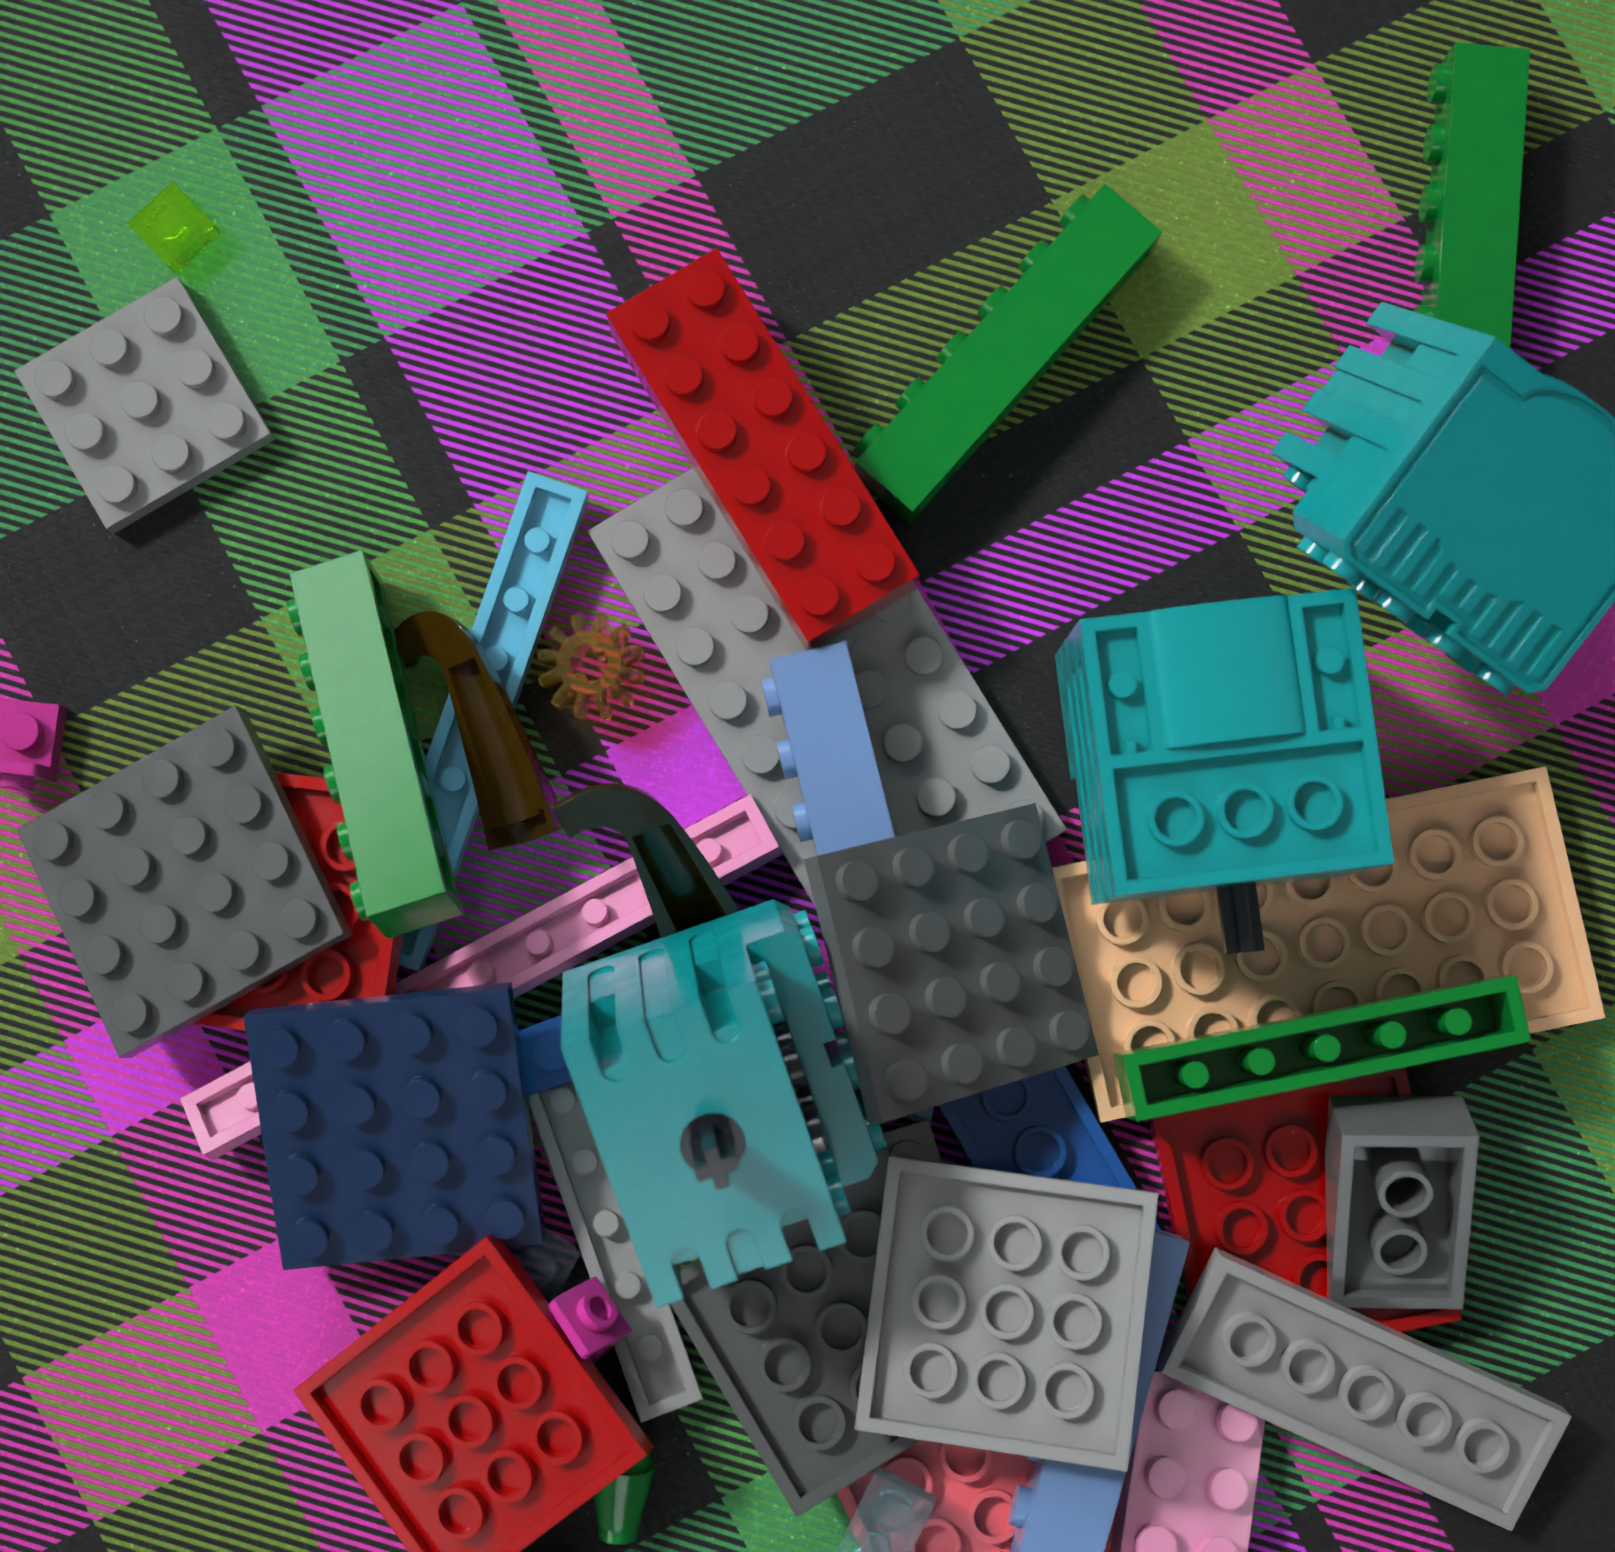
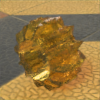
M598 613L594 619L592 631H587L582 616L575 614L571 616V625L575 631V634L568 638L557 627H553L550 630L549 635L561 648L559 651L550 649L539 650L538 659L547 666L557 668L543 673L539 676L538 680L544 689L560 687L551 700V703L558 710L567 707L576 698L574 716L577 720L585 721L587 719L591 703H596L601 717L604 720H608L613 717V710L608 699L614 695L626 707H630L634 703V698L622 685L624 682L634 685L644 684L646 678L644 672L636 668L627 667V665L639 662L645 657V654L640 645L622 648L632 634L631 629L626 624L618 626L608 635L609 618L607 614ZM592 653L596 655L600 662L608 661L607 668L599 667L602 677L595 681H589L584 672L576 673L577 666L585 667L581 659Z

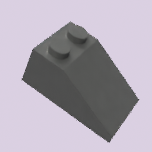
M1329 1095L1325 1148L1327 1298L1347 1308L1463 1309L1479 1134L1462 1096Z

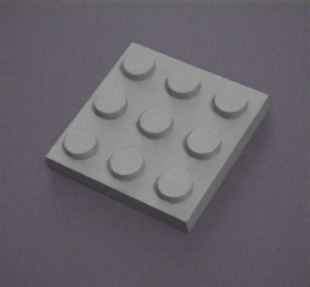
M178 277L173 278L14 370L105 528L113 534L275 440L274 435L190 293Z

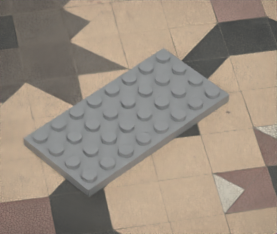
M692 468L589 529L587 532L747 795L751 794L777 841L782 854L815 906L804 859L816 856L813 840L800 842L791 805L803 802L797 777L786 780L784 778L776 742L788 738L782 714L769 717L761 679L772 677L770 659L806 650L696 471ZM918 588L820 646L823 647L844 641L847 643L895 837L1036 803L1046 843L1067 830Z

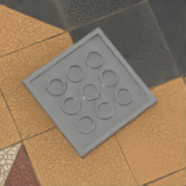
M889 1156L854 1430L1127 1472L1158 1192Z

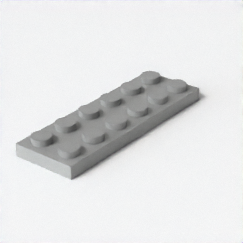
M1216 1247L1156 1363L1160 1372L1166 1376L1511 1532L1572 1418L1563 1406Z

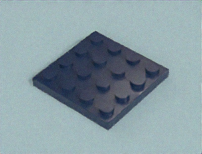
M512 982L252 1009L243 1016L283 1270L468 1252L490 1234L495 1238L502 1239L507 1247L543 1244L546 1237Z

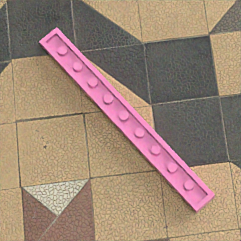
M751 794L684 829L724 886L783 855ZM633 857L397 982L395 994L512 982L513 996L516 998L656 923ZM250 1061L180 1098L202 1154L211 1160L261 1134Z

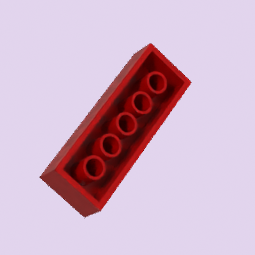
M717 248L606 313L614 340L806 651L819 648L917 588L920 577L919 572Z

